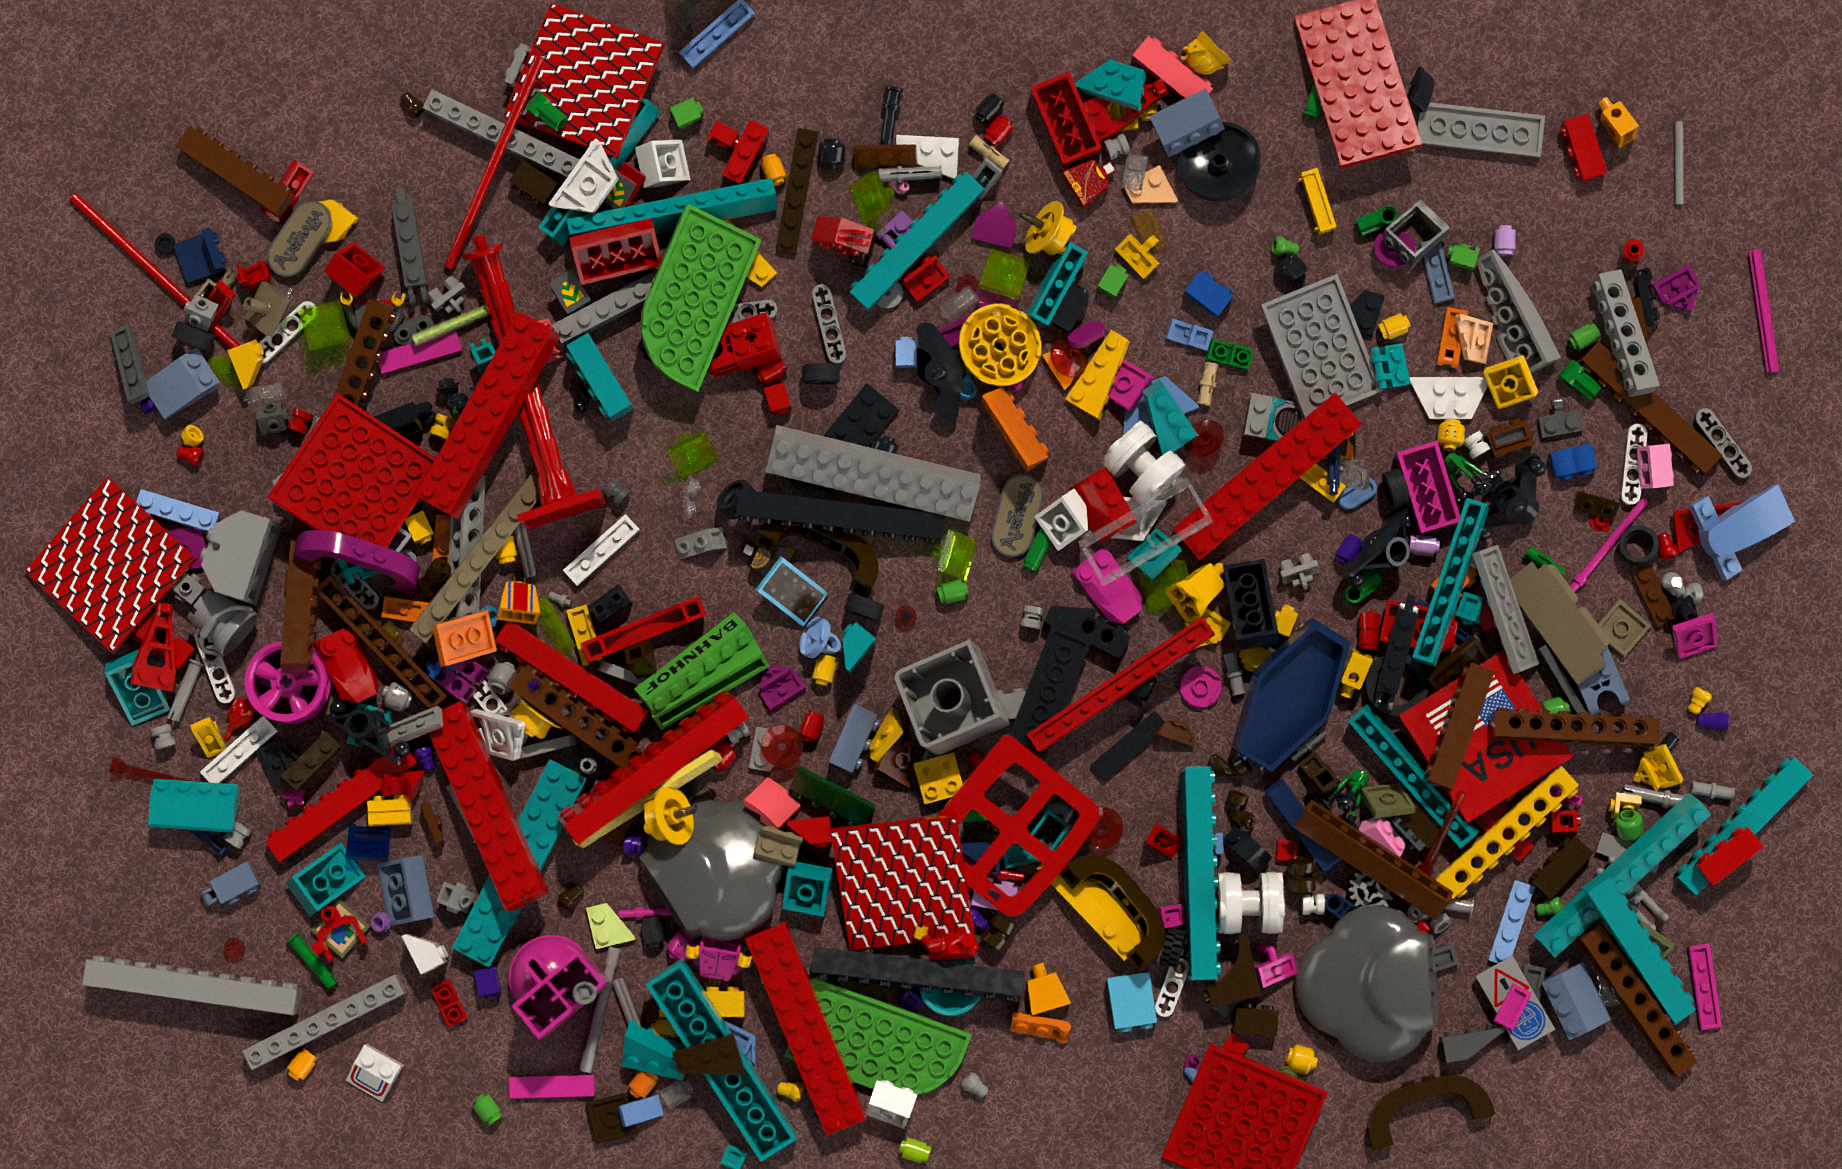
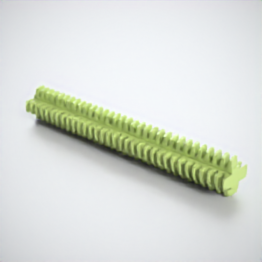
M483 305L481 308L478 307V309H473L471 312L468 311L464 315H459V317L456 316L452 320L449 319L447 322L444 321L442 324L435 325V327L432 326V328H427L423 332L420 331L418 334H413L412 339L415 346L416 344L418 346V343L421 345V342L423 344V341L425 343L426 341L428 342V339L430 341V338L433 340L435 336L438 338L437 335L440 337L442 333L445 335L447 331L450 333L452 329L455 331L457 327L459 329V326L462 328L464 324L467 326L466 323L469 325L471 321L474 323L476 319L479 321L478 318L481 320L483 316L486 318L487 315L488 317L489 311L487 306Z

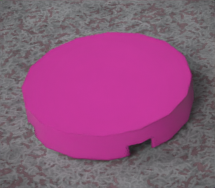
M1195 666L1187 670L1180 681V693L1183 699L1189 705L1197 708L1212 705L1219 698L1222 690L1218 674L1206 666Z

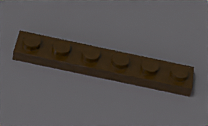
M801 128L797 130L775 251L794 255L797 253L818 131Z

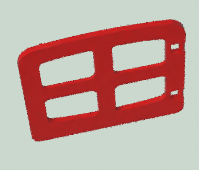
M1004 735L999 739L937 815L957 814L959 826L971 809H975L998 827L999 835L974 865H970L964 860L967 885L1008 916H1016L1023 913L1044 892L1072 859L1099 819V811L1093 800L1011 735ZM1018 763L1040 781V785L1015 815L1009 816L987 799L984 793L1010 765ZM1057 794L1079 812V817L1056 850H1051L1032 835L1027 827L1050 797ZM1012 844H1019L1038 859L1043 866L1015 895L1009 896L987 879V874ZM991 888L1001 895L997 901L987 894Z

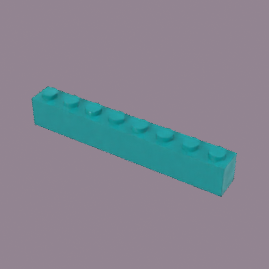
M644 97L618 159L607 155L614 170H619L622 163L625 162L660 113ZM553 207L538 228L547 237L563 247L570 237L566 219L583 216L587 212Z
M967 172L963 175L961 173L958 174L952 181L954 185L949 190L945 188L937 196L939 200L934 205L931 203L924 209L923 213L925 215L920 220L916 218L908 226L910 230L905 235L902 233L895 239L894 243L896 245L891 250L887 248L879 256L881 260L876 265L872 263L866 269L865 273L867 275L862 280L858 278L850 286L852 289L850 295L868 312L984 193V188Z
M1466 498L1412 656L1417 662L1436 667L1473 559L1472 554L1475 553L1489 512V507L1486 503Z
M1368 704L1349 719L1348 722L1460 849L1477 835L1479 829L1472 821L1466 824L1448 794L1441 788L1425 783L1427 779L1424 776L1426 769Z
M1796 757L1790 758V760L1788 758L1784 759L1778 766L1780 770L1776 774L1771 773L1764 780L1766 784L1761 789L1756 788L1749 795L1751 800L1746 805L1744 803L1740 804L1734 811L1736 815L1732 819L1727 818L1720 825L1722 829L1717 834L1712 833L1706 839L1707 845L1702 850L1698 848L1690 856L1692 860L1688 864L1683 863L1676 870L1678 874L1675 879L1692 895H1697L1708 884L1694 866L1698 863V857L1705 852L1710 854L1714 851L1715 848L1713 846L1722 839L1727 841L1731 838L1732 835L1730 833L1739 826L1742 828L1749 827L1754 835H1756L1813 776Z
M1600 873L1582 886L1581 889L1629 961L1634 965L1639 976L1646 982L1651 994L1657 998L1661 1009L1669 1015L1671 1022L1676 1025L1696 1010L1692 1005L1694 1000L1687 991L1684 993L1681 988L1683 983L1677 975L1673 976L1671 973L1672 966L1659 955L1661 953L1660 948L1655 942L1651 943L1648 937L1651 935L1648 930L1637 922L1640 918L1633 909L1630 910L1626 904L1629 902L1623 893H1618L1616 890L1618 885L1611 876L1607 877Z

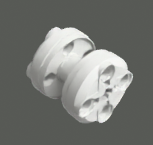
M1139 421L1113 443L1101 464L1115 478L1130 468L1139 478L1129 492L1139 504L1146 508L1176 482L1186 465L1172 451H1168L1156 460L1147 450L1155 442L1157 436L1147 424Z
M1218 873V890H1216V896H1218L1219 910L1217 911L1219 919L1218 933H1241L1242 916H1259L1261 933H1282L1285 916L1282 873H1260L1259 890H1241L1239 873Z

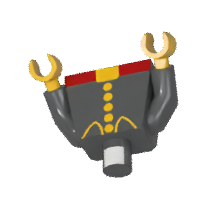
M396 291L391 300L377 299L396 306L394 310L397 313L393 324H389L387 332L394 331L403 319L405 293L402 294L401 299L396 297ZM341 292L340 301L344 304L346 318L352 328L357 331L369 299H354L353 303V295L350 292L349 298H344L343 292ZM374 318L372 321L373 326L380 329L382 327L381 320ZM369 337L367 345L368 347L375 346L374 340Z

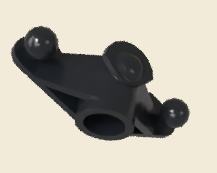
M929 322L921 323L916 329L918 335L917 346L925 350L926 356L918 363L917 374L923 382L934 386L938 398L933 407L943 420L951 422L959 414L962 377L966 376L965 364L960 352L957 349L952 350L934 324Z
M1528 454L1515 463V475L1510 480H1503L1493 487L1490 494L1492 502L1488 506L1489 512L1479 540L1486 541L1490 539L1492 535L1491 527L1516 523L1528 524L1535 519L1539 511V503L1536 500V479L1546 471V465L1541 461L1538 454Z
M1407 505L1395 508L1384 518L1383 526L1364 538L1361 543L1362 550L1360 553L1346 562L1341 576L1343 579H1348L1351 587L1360 588L1363 586L1365 578L1359 572L1361 569L1377 568L1378 571L1383 572L1392 566H1401L1407 562L1410 548L1406 541V529L1412 528L1415 524L1413 515L1408 513L1409 508Z
M336 700L331 703V713L327 714L324 712L323 717L353 737L358 746L362 748L369 747L403 767L404 763L401 761V758L409 755L410 746L404 741L397 742L393 748V755L384 725L389 726L391 723L385 719L383 713L378 710L371 711L367 708L366 711L356 709L351 713L345 714L346 705L343 701ZM368 721L367 729L362 732L363 725ZM379 742L380 747H378L374 743Z

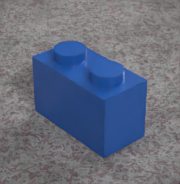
M1199 271L1184 291V294L1218 318L1233 298V295L1230 294L1232 291L1224 284L1220 286L1214 282L1215 278L1210 273Z

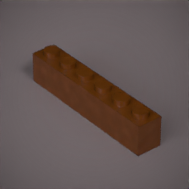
M189 126L176 144L180 151L279 218L283 215L294 199V196L289 193L291 191L289 187L283 183L277 185L273 182L275 178L265 171L262 174L256 171L258 167L249 160L246 163L240 160V154L232 149L228 152L223 148L224 144L216 138L213 140L207 138L208 133L200 127L194 129Z
M1472 662L1467 667H1463L1460 678L1463 679L1460 686H1456L1453 698H1456L1454 705H1450L1445 716L1448 718L1446 726L1442 725L1438 737H1441L1440 743L1434 746L1431 754L1434 760L1432 765L1428 764L1424 776L1427 777L1425 783L1448 792L1453 789L1495 671Z

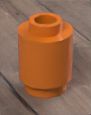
M639 1071L628 1085L631 1088L629 1092L637 1099L640 1097L645 1098L657 1084L656 1080L659 1076Z

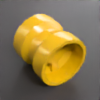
M437 413L435 425L431 427L429 433L446 440L456 421Z

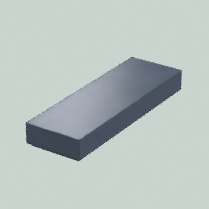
M1429 241L1419 243L1420 248ZM1440 242L1422 257L1434 304L1455 299Z

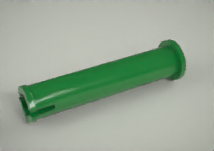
M300 932L296 933L286 944L289 943L325 985L326 989L329 990L338 980L335 979L299 936Z

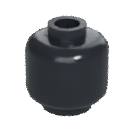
M824 139V142L819 144V163L824 164L825 169H838V165L845 163V144L841 143L840 139Z
M1287 253L1277 261L1276 272L1287 284H1299L1306 278L1307 266L1296 254L1289 255Z
M879 434V437L872 439L870 448L897 454L898 444L894 438Z

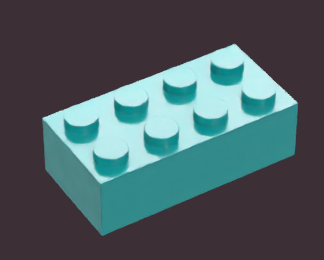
M588 333L566 345L569 349L566 354L573 366L578 364L580 369L576 371L584 384L587 382L590 384V387L587 389L595 402L597 400L601 402V405L598 407L605 419L610 417L613 422L634 409Z

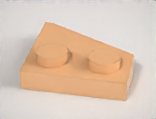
M1160 165L1122 184L1132 204L1178 202Z
M1456 314L1455 318L1464 360L1486 364L1493 323L1463 314Z

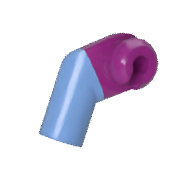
M1195 1054L1187 1056L1184 1064V1073L1192 1082L1200 1062V1058Z

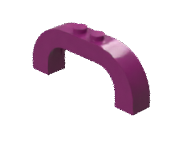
M310 530L302 532L297 537L293 556L311 562L319 557L336 558L388 575L394 579L393 589L408 594L415 592L421 571L416 561L400 552L332 531Z

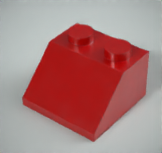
M829 816L787 821V825L810 844H815L816 848L829 847L828 843L832 842Z

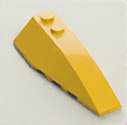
M1041 863L1036 869L1039 871L1043 864ZM1059 874L1051 885L1118 956L1125 961L1127 959L1126 955L1140 942V933L1136 924L1103 886L1096 882L1088 881L1072 890Z

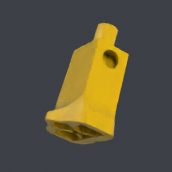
M1209 563L1199 567L1184 580L1166 589L1168 598L1176 606L1177 611L1185 621L1191 623L1201 618L1208 604L1224 588L1226 584L1221 578L1224 574L1223 564L1216 563L1212 566Z

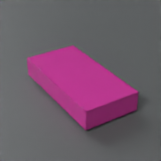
M1513 983L1493 1021L1513 1031L1532 993Z

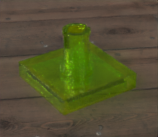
M878 171L870 172L849 186L863 224L871 223L892 210L888 199L894 198V190L890 186L883 187Z
M990 249L979 288L1019 300L1031 261Z
M704 430L693 436H690L689 433H683L685 440L679 435L677 438L679 443L666 449L681 479L718 461Z
M948 530L944 546L937 544L934 547L941 552L933 550V555L940 558L937 570L966 581L978 540L956 531Z

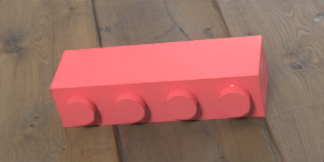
M1148 36L1132 55V59L1157 80L1162 79L1166 87L1181 100L1205 88L1209 95L1213 90L1210 87L1212 84L1206 78H1199L1195 74L1196 71L1189 64H1182L1179 61L1178 55L1171 50L1169 52L1162 47V42L1155 37L1152 39Z

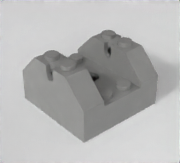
M242 510L215 523L214 527L210 528L207 534V540L210 541L208 548H203L200 555L201 565L214 591L256 606L282 526L268 518ZM215 545L220 546L218 551H215Z

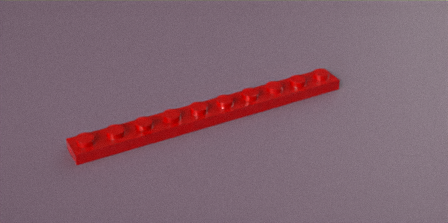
M1202 616L1029 732L1027 736L1039 753L1200 646L1213 637L1215 633Z

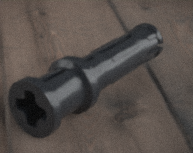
M885 86L886 97L885 103L882 104L884 118L879 145H892L897 112L901 109L899 102L903 89Z

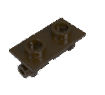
M1579 491L1576 494L1573 510L1614 520L1620 502L1615 501V499L1610 500L1585 493V491Z

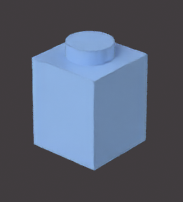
M900 337V340H896V368H917V340H912V337Z

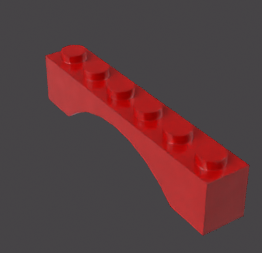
M696 596L580 643L587 663L704 617L706 613L699 596Z

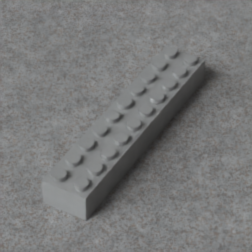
M776 425L765 470L766 473L969 522L981 480V474Z
M100 955L93 956V959H86L82 985L289 1015L299 1014L303 989L297 988L298 984L285 982L281 986L276 985L277 981L264 979L260 983L256 982L254 977L243 976L239 980L235 979L233 974L222 973L218 977L214 976L212 971L202 970L198 971L197 974L193 973L191 968L181 967L177 968L176 971L172 970L170 965L160 964L156 965L155 968L151 967L149 962L139 961L135 962L134 965L130 964L131 960L118 958L114 959L113 962L109 961L110 957Z

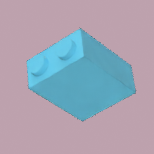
M1143 972L1107 978L1114 1029H1119V1032L1132 1031V1026L1139 1025L1140 1029L1152 1028V1023H1157L1150 973Z

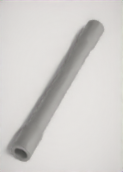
M611 946L608 948L604 974L611 983L598 994L586 1047L579 1070L583 1072H592L607 1001L621 953L619 948Z

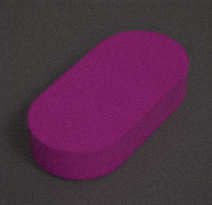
M1090 321L1068 334L1069 346L1079 349L1102 338L1105 335L1104 324L1100 321Z

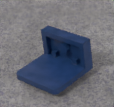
M210 227L203 229V234L174 245L183 275L188 283L227 270L225 263H227L226 256L223 251L220 252L218 246L221 243L219 236Z

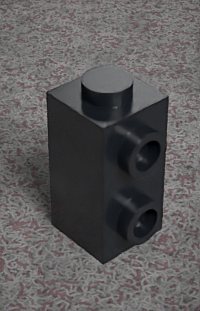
M1079 285L1076 287L1071 286L1053 317L1051 325L1069 334L1090 298V295L1087 294L1088 290Z

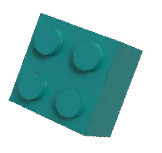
M796 862L793 868L789 867L782 909L824 917L828 906L833 869Z

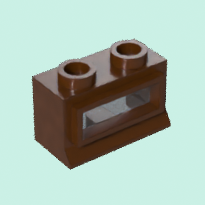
M1518 418L1509 421V426L1501 428V425H1496L1488 428L1489 432L1485 434V437L1491 448L1489 450L1492 458L1535 444L1527 420L1521 422V419Z

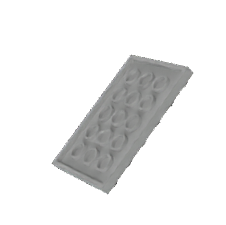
M1338 274L1260 305L1303 419L1334 393L1347 406L1382 391L1379 390L1378 382H1375L1374 376L1376 372L1371 364L1369 354Z

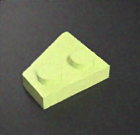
M607 903L586 908L596 949L636 939L634 934Z

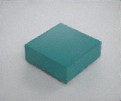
M728 1144L720 1164L731 1169H741L748 1152Z

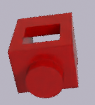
M716 120L707 137V141L712 143L714 140L716 141L715 145L721 149L726 150L728 147L732 150L735 149L740 140L738 138L739 132Z
M1577 810L1556 811L1554 813L1550 811L1548 813L1550 833L1578 831V827H1581L1580 814H1577ZM1563 817L1568 819L1567 825L1561 824Z

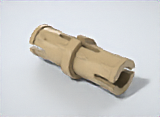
M977 135L968 145L979 152L983 159H989L1001 170L1009 162V159L999 153L995 146H990Z
M1205 362L1203 377L1199 383L1201 387L1197 404L1211 405L1213 388L1216 387L1215 376L1218 364Z

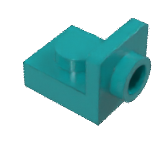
M1464 592L1456 616L1461 618V623L1473 626V623L1480 625L1479 616L1485 599Z

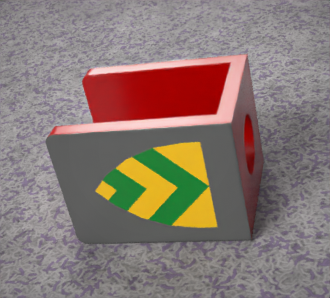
M624 162L619 170H615L619 180L603 201L613 209L628 207L646 179L643 173L627 162Z

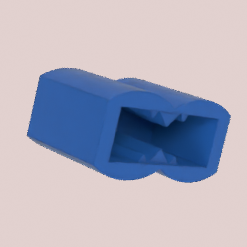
M1592 443L1549 453L1554 478L1560 477V481L1572 479V474L1580 473L1581 476L1593 474V470L1597 468Z

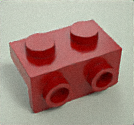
M936 255L932 258L927 256L920 262L921 266L916 270L912 268L903 275L902 284L917 303L951 278L938 261Z

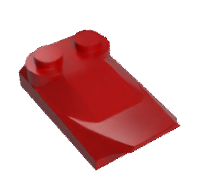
M1387 599L1380 642H1389L1397 608H1399L1400 603H1405ZM1414 605V607L1419 608V614L1410 644L1412 648H1416L1429 607ZM1453 617L1440 653L1454 647L1458 623Z
M350 626L315 642L314 648L324 664L340 701L349 700L358 703L378 694L379 682L359 642V635Z

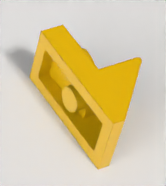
M208 717L190 725L207 758L220 754L226 749L216 721L213 722Z

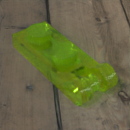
M547 598L539 599V615L544 620L545 629L547 632H551L555 639L554 644L556 648L562 651L563 655L570 652L576 645L550 601Z

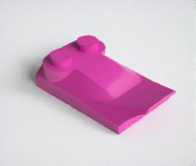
M1105 546L1071 571L1109 622H1117L1123 625L1142 610V595Z

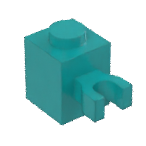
M481 339L482 346L475 347L474 343L470 344L474 362L481 377L495 354L491 342L486 343L485 339Z

